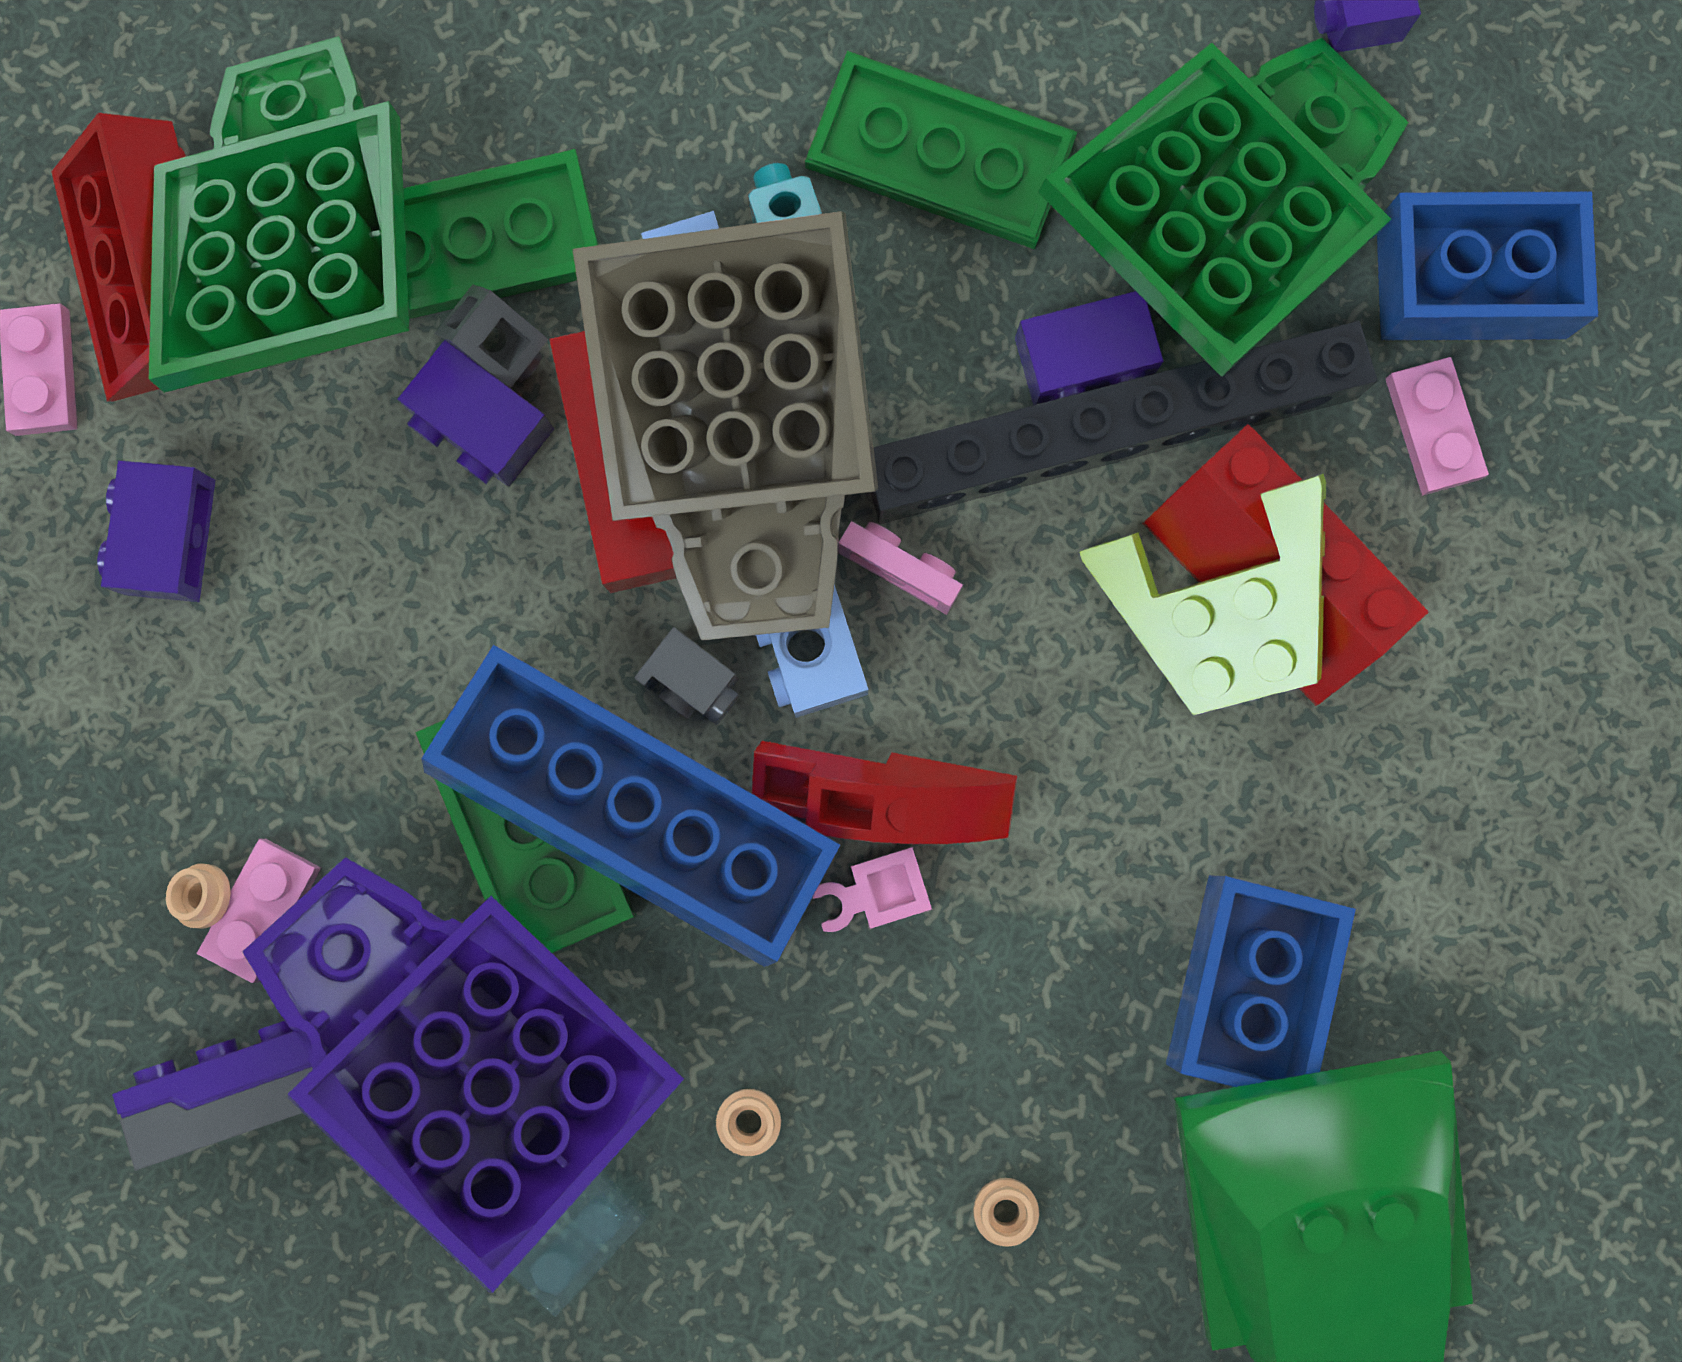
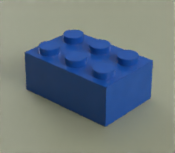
M1592 192L1399 193L1384 211L1391 220L1377 234L1381 340L1567 339L1598 317Z
M1209 875L1166 1064L1181 1074L1232 1087L1320 1072L1356 909L1227 876Z

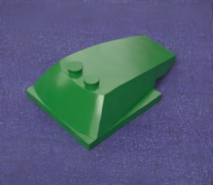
M339 36L227 67L210 128V136L214 140V148L154 165L149 380L164 393L257 369L308 359L336 349L410 331L401 120L398 113L389 101L368 107L364 106L359 85Z
M1323 38L1273 58L1261 65L1256 75L1249 78L1213 43H1210L1048 175L1038 193L1223 377L1389 223L1391 218L1363 190L1383 167L1409 122Z
M1441 1050L1174 1098L1205 1335L1212 1351L1245 1345L1250 1357L1255 1362L1444 1361L1450 1308L1473 1304L1452 1065L1451 1061Z

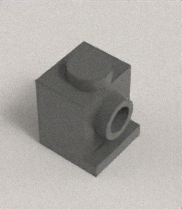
M472 284L434 333L510 389L516 381L518 383L525 381L536 370L542 359V354L539 351L548 341L542 333L491 290ZM495 327L499 332V341L495 347L486 349L483 346V341Z
M675 627L671 629L634 677L650 691L658 681L665 687L658 697L686 719H689L696 710L715 725L726 716L739 697V694L732 689L739 680L736 674Z

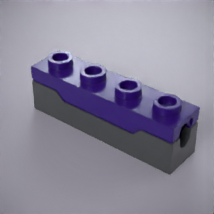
M282 1021L259 1029L258 1033L261 1043L241 1050L238 1049L236 1039L234 1038L195 1051L199 1064L180 1071L176 1070L174 1060H170L134 1072L133 1076L136 1086L112 1094L117 1113L122 1118L120 1123L134 1170L137 1171L303 1113L288 1099L287 1094L313 1069L307 1060L308 1054L288 1024Z

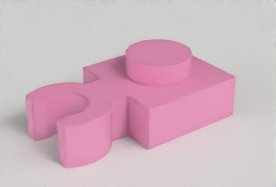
M912 847L851 866L856 882L855 885L844 887L839 883L826 882L820 884L813 895V899L831 894L837 896L842 902L841 914L835 919H829L821 923L822 929L825 932H835L843 929L850 923L854 914L865 911L871 929L932 909Z

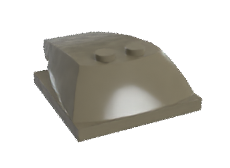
M839 211L573 249L612 520L652 516L656 527L666 531L674 552L671 560L676 578L701 640L829 628L837 566L841 508L844 507L845 495L878 490L846 213Z

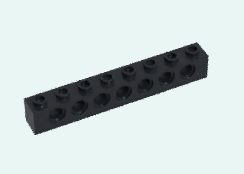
M1359 320L1253 348L1223 377L1207 361H1202L873 447L878 490L871 492L880 525L1239 431L1247 424L1254 427L1357 400L1378 380Z

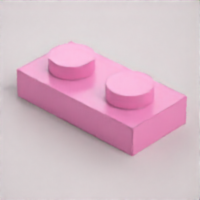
M59 303L0 310V343L6 431L15 436L76 430L77 416L69 309Z
M1451 357L1394 372L1385 379L1422 496L1481 480L1489 475Z
M852 521L850 522L838 543L839 554L942 613L948 614L963 584L953 579L956 571L950 565L927 553H923L920 560L898 548L901 543V539L876 523L868 522L867 526L863 528Z
M259 839L231 889L230 901L225 914L216 924L211 926L197 954L251 983L260 982L242 951L310 890L321 867L267 839Z

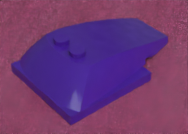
M345 857L242 951L276 1009L290 1029L293 1030L309 1056L307 1060L313 1070L287 1094L288 1099L489 1293H493L684 1080L681 1075L492 896L463 923L454 918L444 921L423 909L421 902L403 889Z

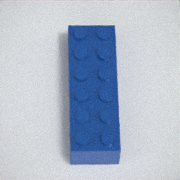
M495 645L490 649L421 758L424 773L764 967L776 963L780 958L840 847V844Z

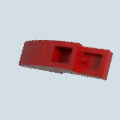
M761 740L754 751L751 794L790 816L805 818L808 827L825 836L900 844L970 843L1009 837L1018 776L891 752L885 764Z

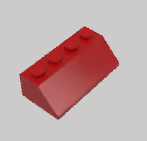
M98 113L51 173L107 402H113L159 389L149 380L154 165L183 158L186 155L183 149L178 146L172 121Z
M1247 424L1142 524L1200 583L1281 559L1260 494L1302 479ZM1325 503L1323 506L1325 556L1322 557L1321 596H1324L1322 678L1316 684L1299 688L1315 706L1322 703L1383 656L1429 613Z

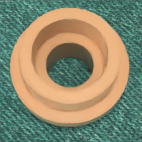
M195 864L187 869H183L175 874L169 882L166 891L167 908L172 916L187 927L198 929L211 927L223 917L228 908L231 895L229 880L226 874L214 865Z
M742 1089L728 1096L720 1106L716 1118V1129L721 1142L730 1151L741 1156H755L767 1151L777 1140L781 1129V1115L777 1104L769 1095L756 1089ZM744 1110H753L761 1118V1127L754 1133H745L737 1125V1116Z
M999 1178L987 1183L979 1191L974 1202L973 1215L976 1226L984 1238L993 1244L1009 1247L1021 1244L1033 1234L1039 1220V1206L1034 1194L1024 1183L1012 1178ZM1002 1200H1011L1017 1204V1215L1010 1222H1000L994 1217V1208Z

